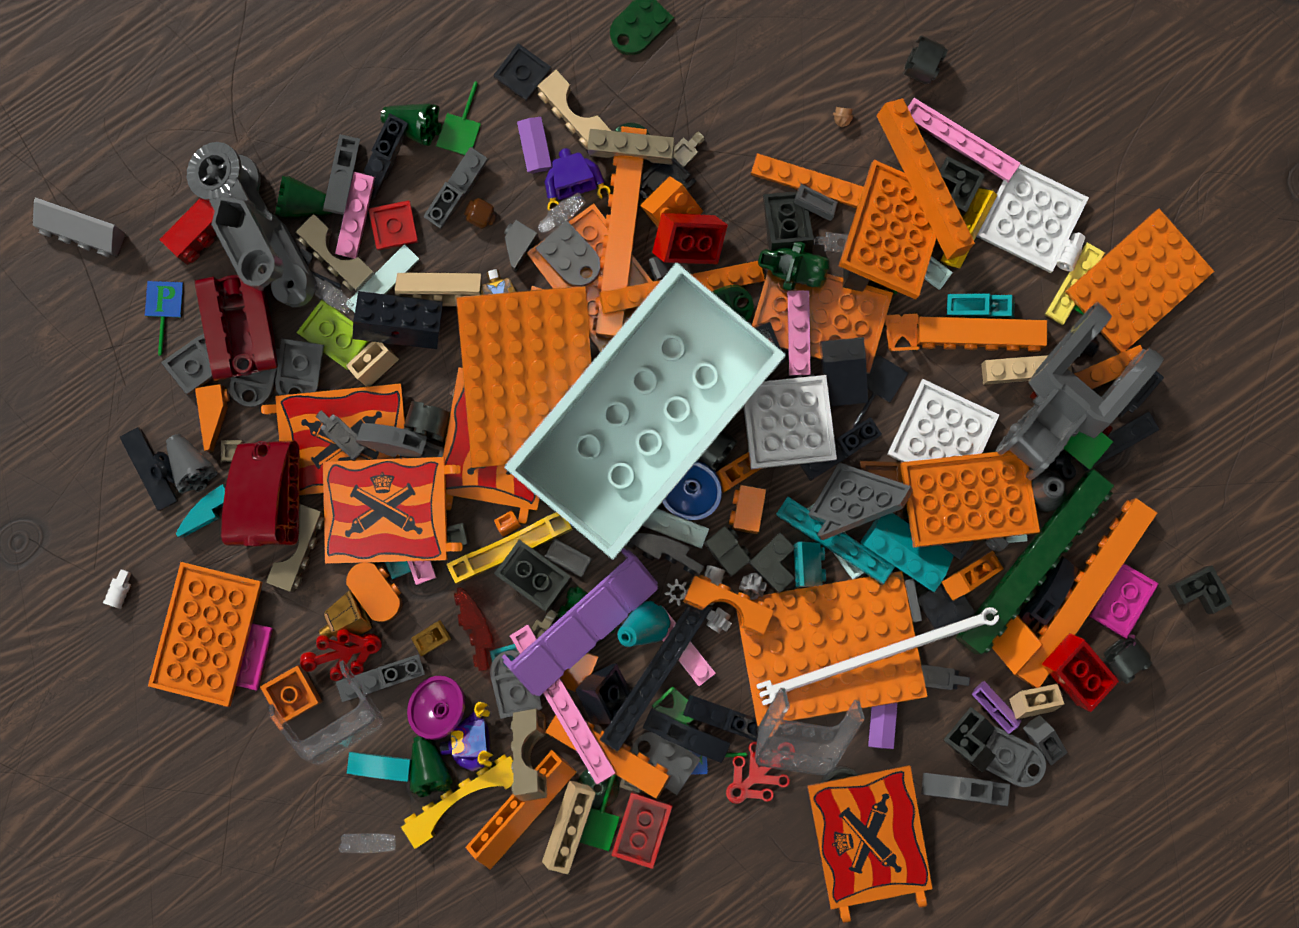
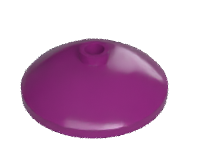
M434 676L424 680L414 690L408 703L407 716L412 730L419 736L430 740L440 739L450 734L463 717L465 710L464 693L456 681L446 676Z

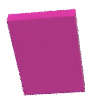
M1123 563L1088 617L1127 639V636L1132 631L1156 590L1158 583Z
M252 623L236 686L258 690L273 628Z

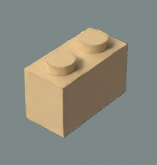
M371 342L346 366L361 383L370 387L399 359L385 343Z
M1058 684L1020 691L1009 699L1016 719L1053 712L1064 705Z

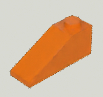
M221 384L195 388L204 451L209 453L214 451L228 408L227 402L230 401L228 389H225Z
M749 452L716 472L721 481L722 493L762 469H751Z
M991 551L942 581V584L951 599L955 600L972 591L1004 568L995 553Z

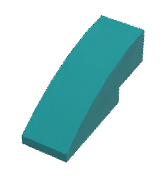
M948 294V316L1014 318L1015 297L1013 295Z
M222 484L208 493L190 510L176 532L177 537L184 538L220 518L217 510L223 507L226 485Z
M349 752L347 774L408 782L410 781L411 759Z

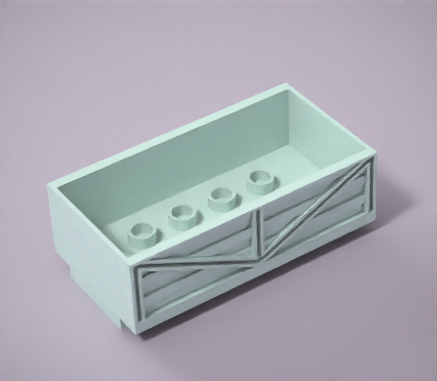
M676 263L504 468L613 559L784 358L785 354Z

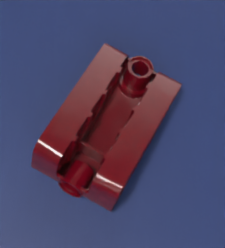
M238 275L225 276L221 279L209 277L195 280L213 380L241 375L249 376L252 373L278 368L266 287H264L263 291H259L245 284ZM244 360L249 361L248 368L240 370V363Z
M295 440L259 441L237 445L228 473L223 502L221 538L225 545L263 546L295 545L299 537L300 449Z

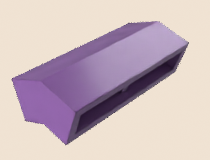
M535 117L518 121L517 124L527 172L534 174L548 171L552 166L542 118Z
M982 681L973 690L972 695L1008 734L1019 726L1021 720L1015 718L1014 712L985 681ZM979 691H982L995 706H992ZM997 710H999L1008 719L1011 725L1000 715V713Z
M898 703L872 707L869 747L894 749Z

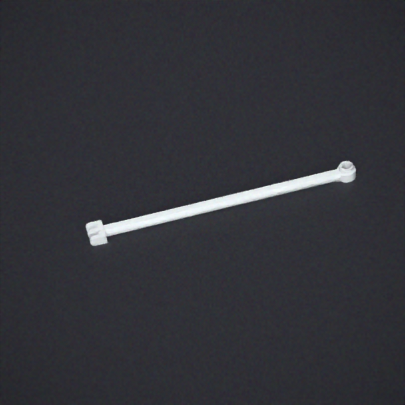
M986 608L980 615L772 685L771 680L756 685L757 689L764 687L767 689L759 693L760 697L769 695V699L763 700L762 704L764 706L778 701L776 695L984 624L988 626L995 625L998 622L999 615L994 616L992 621H988L986 615L989 613L995 615L998 611L994 608Z

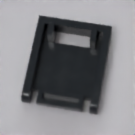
M673 157L672 165L654 163L642 175L640 196L646 200L649 196L644 190L649 187L654 192L669 176L682 183L687 191L697 180L692 178L686 183L691 174Z

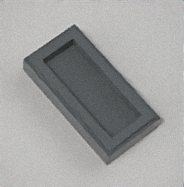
M803 184L799 186L794 200L795 204L830 221L833 219L838 205L837 201Z
M556 538L545 555L546 558L580 577L584 575L592 558Z
M914 579L904 580L912 622L922 621Z

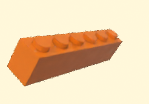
M919 317L917 324V345H922L924 349H934L935 346H943V349H956V346H964L965 350H977V347H986V350L995 351L998 350V347H1006L1007 351H1019V348H1028L1029 352H1039L1047 346V320Z
M555 715L546 733L576 750ZM585 720L614 768L616 775L654 798H659L671 777L667 773L669 769L659 763L654 766L649 763V757L640 752L638 755L630 751L632 747L625 743L616 752L599 740L605 731L597 732L594 730L595 725Z
M553 750L534 769L546 776L547 798L521 801L512 794L465 847L475 860L490 870L576 774L572 766Z

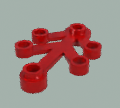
M341 629L337 632L338 642L329 639L325 635H321L316 639L317 648L320 650L330 648L336 651L319 656L313 652H306L300 657V666L305 671L311 672L319 664L339 659L335 667L330 669V678L333 681H339L343 678V669L352 655L360 652L357 659L350 664L351 673L358 675L363 672V664L368 656L381 649V640L375 634H366L361 637L350 633L346 629ZM350 641L356 645L349 646L346 643Z
M753 741L748 747L750 751L749 776L743 782L742 768L745 766V759L742 756H736L732 760L734 765L733 783L729 784L726 789V796L732 803H741L746 798L762 799L766 802L773 799V792L769 788H764L762 791L748 789L754 783L774 784L780 787H787L790 783L789 777L785 774H780L779 776L764 774L780 760L790 759L793 756L794 747L792 744L781 742L777 746V752L758 768L759 753L762 747L759 742ZM753 744H757L759 746V750L757 752H753L751 750V746ZM787 746L789 748V752L787 754H782V747ZM737 758H741L743 760V764L741 766L735 765V760ZM781 777H786L787 783L781 785L779 783V779ZM734 789H740L741 794L739 796H734ZM769 791L771 793L770 798L765 799L763 793Z

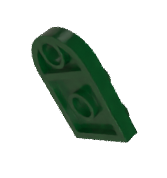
M634 0L612 22L610 27L611 42L615 49L623 54H638L644 51L674 21V17L656 0ZM626 36L629 39V43L622 46L618 44V38Z
M727 285L711 291L746 322L750 319L754 310V302L745 288L739 285ZM740 298H747V304L744 307L737 306V301Z

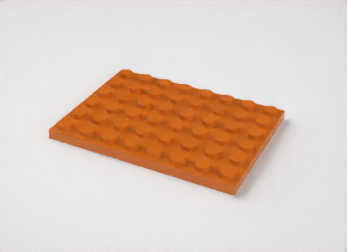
M585 286L456 297L472 468L506 465L591 365Z
M902 571L891 573L883 585L872 577H864L824 584L823 586L766 594L763 597L759 596L751 601L758 603V601L770 605L769 609L774 611L762 636L741 628V617L736 610L757 727L927 698L918 647L776 695L778 701L764 706L762 701L769 699V695L760 697L759 693L767 689L766 687L757 689L756 686L768 680H771L772 685L915 637Z

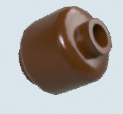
M476 198L474 201L470 200L464 212L466 221L480 229H484L487 224L491 226L496 218V214L493 213L494 206L480 198Z

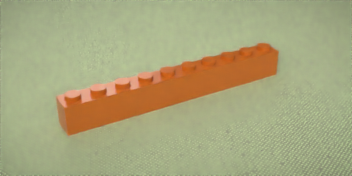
M621 127V132L647 135V129ZM614 156L613 166L617 167L616 174L612 173L611 186H614L613 194H609L608 199L611 215L607 214L605 227H609L608 235H604L603 248H606V255L601 256L600 268L604 269L603 277L599 276L598 289H601V292L628 287L644 163L643 158ZM596 297L595 310L599 311L598 318L593 319L592 330L596 331V337L613 338L623 327L625 310L603 314L600 297Z
M1137 498L1131 501L1127 500L1121 508L1123 513L1119 519L1115 518L1109 526L1111 530L1107 536L1103 535L1097 543L1099 548L1096 553L1092 552L1085 561L1087 566L1083 571L1080 570L1074 580L1075 584L1070 588L1059 609L1046 626L1043 624L1040 627L1038 639L1043 643V646L1016 675L1034 689L1039 688L1049 675L1041 664L1069 633L1076 635L1156 516V511Z

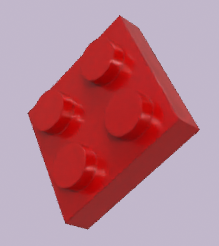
M410 200L369 208L376 249L378 251L418 242Z

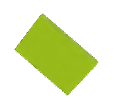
M322 299L297 331V334L308 342L325 345L324 353L347 370L349 369L346 365L370 342L352 339L353 322Z

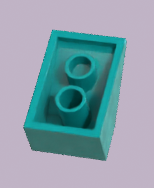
M797 542L793 545L795 547L793 551L796 588L823 586L822 582H826V570L822 569L821 560H825L824 548H820V543Z

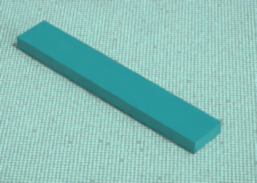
M790 497L786 498L776 513L778 517L882 585L885 583L895 568L894 565L843 532L825 540H820L817 534L824 523L811 519L809 516L810 510Z

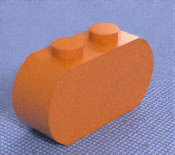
M363 562L352 567L347 575L346 584L372 620L390 621L401 611L402 599L399 595L402 592L395 583L391 585L387 577H389V574L383 566L378 567L376 564Z

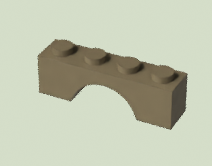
M590 129L587 150L589 156L605 158L634 156L646 159L652 163L672 165L675 141L673 137Z
M314 214L296 231L300 236L298 241L306 248L310 246L314 249L313 255L321 263L325 260L330 265L327 269L336 277L340 275L344 279L342 283L350 291L355 289L358 292L375 274L359 257L352 260L335 258L329 249V239L332 232Z
M299 504V545L297 551L290 559L273 564L266 583L289 592H294L295 589L300 587L302 582L301 572L309 564L310 557H308L310 549H314L318 538L315 536L318 529L321 530L324 525L323 512Z
M538 709L515 712L511 722V729L513 731V741L511 743L513 762L511 768L514 780L512 792L521 801L547 798L546 776L534 770L530 760L534 745L546 735L545 714Z

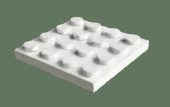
M1020 164L1009 182L1003 180L997 192V197L976 237L1052 273L1086 205L1088 197Z
M826 375L763 381L743 405L751 469L833 461L837 459Z
M922 379L887 455L900 462L981 454L999 414Z

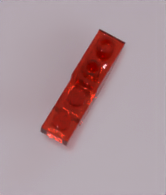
M459 587L457 588V593H454L456 606L460 605L461 614H457L459 627L463 626V630L472 629L473 633L469 634L471 646H475L476 654L473 655L474 667H478L479 671L489 670L486 648L494 647L488 623L471 595L464 588Z

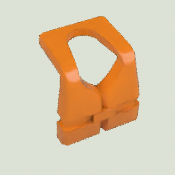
M899 314L886 316L885 325L887 326L886 335L889 351L920 349V346H917L918 314H903L902 317ZM903 336L909 341L911 347L895 348V345Z

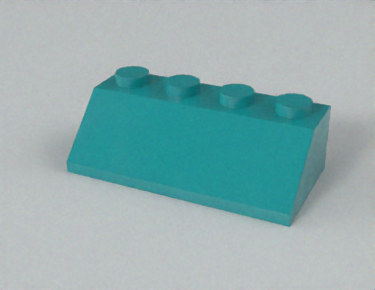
M894 513L875 519L860 542L933 592L936 591L946 576L954 557L940 545L913 548L910 524Z

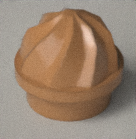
M836 107V111L833 112L835 123L840 127L849 125L852 118H854V115H852L853 109Z

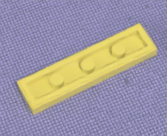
M1089 243L1084 245L1074 270L1069 271L1045 316L1061 325L1065 324L1076 305L1065 291L1101 260L1105 252Z

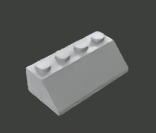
M36 197L34 199L33 226L39 229L38 233L47 237H51L52 234L59 236L58 240L68 244L71 241L76 242L78 247L90 251V248L96 249L98 254L108 258L110 254L118 256L126 233L117 226Z

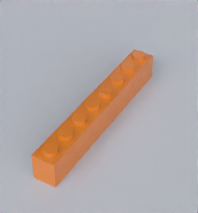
M904 99L885 103L876 116L947 260L965 255L975 242Z

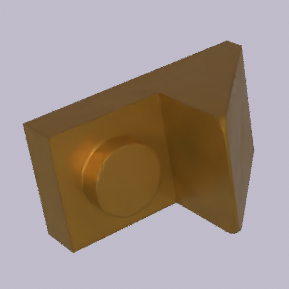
M441 620L411 638L420 656H424L437 647L451 641Z

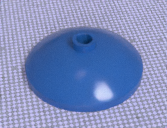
M696 461L662 502L675 516L686 520L703 519L711 515L721 501V481L712 468L700 461ZM690 482H694L697 486H691Z

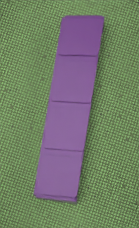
M624 547L621 549V552L626 557L624 562L511 662L505 654L502 656L504 664L532 695L540 696L564 674L566 669L571 668L596 645V642L607 636L627 618L631 611L637 609L657 591V581L629 549L626 550Z

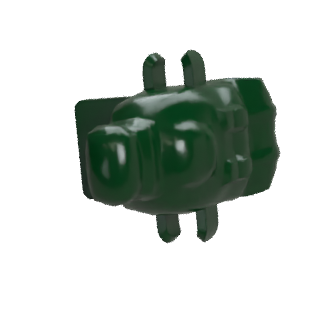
M795 242L793 249L781 248L776 251L764 249L760 252L758 258V265L761 268L769 269L775 277L784 280L783 289L787 291L794 290L796 283L822 288L827 280V272L830 269L829 259L804 252L805 243Z

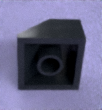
M613 663L587 676L575 690L592 724H610L631 692L617 663Z

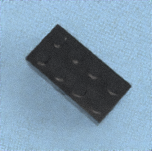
M358 291L352 339L437 349L443 301Z

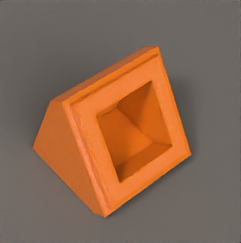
M512 510L494 520L503 537L521 527Z

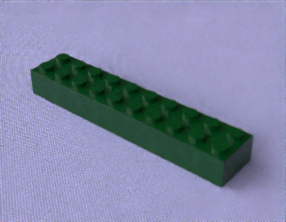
M1095 470L1084 473L1066 496L1062 505L1055 510L1040 529V532L1036 534L972 616L982 614L986 608H994L998 613L995 615L989 613L986 615V619L992 621L994 616L999 615L998 622L992 626L984 624L959 633L955 639L974 654H983L984 652L987 654L994 645L992 642L994 638L1000 637L1007 629L1005 624L1010 619H1015L1020 613V605L1023 602L1027 603L1034 594L1032 592L1034 587L1040 586L1047 578L1045 573L1050 568L1054 569L1059 563L1060 559L1058 557L1060 554L1066 553L1073 545L1071 540L1085 530L1087 527L1085 522L1090 518L1093 519L1100 510L1098 506L1111 497L1113 494L1111 489L1114 485Z

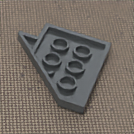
M839 463L809 512V516L811 519L824 523L817 536L820 540H825L902 509L912 494L913 489L909 485Z

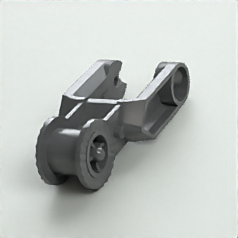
M212 142L203 145L192 155L188 164L186 178L191 191L195 195L210 201L215 211L212 226L239 278L245 284L259 291H263L265 286L271 284L274 297L291 307H301L307 304L315 292L316 284L314 277L286 225L275 215L269 213L259 194L261 176L257 165L248 157L238 154L225 143ZM261 268L263 269L264 274L260 273ZM293 280V287L288 288V282Z
M1096 302L1083 314L1036 369L1028 382L1037 395L1033 400L1035 405L1017 423L1011 425L1010 431H1008L1007 435L1003 437V440L997 446L996 452L999 455L1010 450L1030 467L1026 474V478L1029 480L1038 477L1050 463L1055 461V458L1063 450L1071 435L1075 437L1081 432L1092 438L1098 436L1114 421L1164 360L1156 351L1150 348L1147 350L1142 349L1102 397L1067 369L1112 317L1108 310L1099 302Z

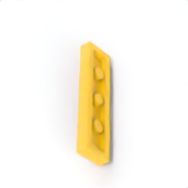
M978 188L967 212L963 216V220L973 240H975L997 197L994 191ZM968 252L965 255L947 260L944 254L940 261L945 265L961 268Z

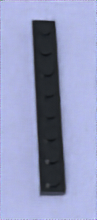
M688 604L599 739L601 742L616 752L619 751L712 607L708 605L703 610H700Z

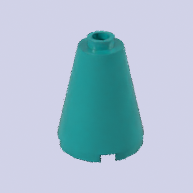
M644 601L637 609L630 613L618 630L620 643L626 647L661 641L667 636L668 628H670L669 615L661 605L658 606L653 601Z

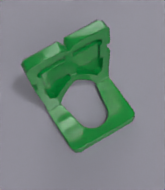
M671 687L652 705L654 709L684 723L693 720L683 715L688 700L674 687ZM669 694L673 695V708L660 706L664 698Z

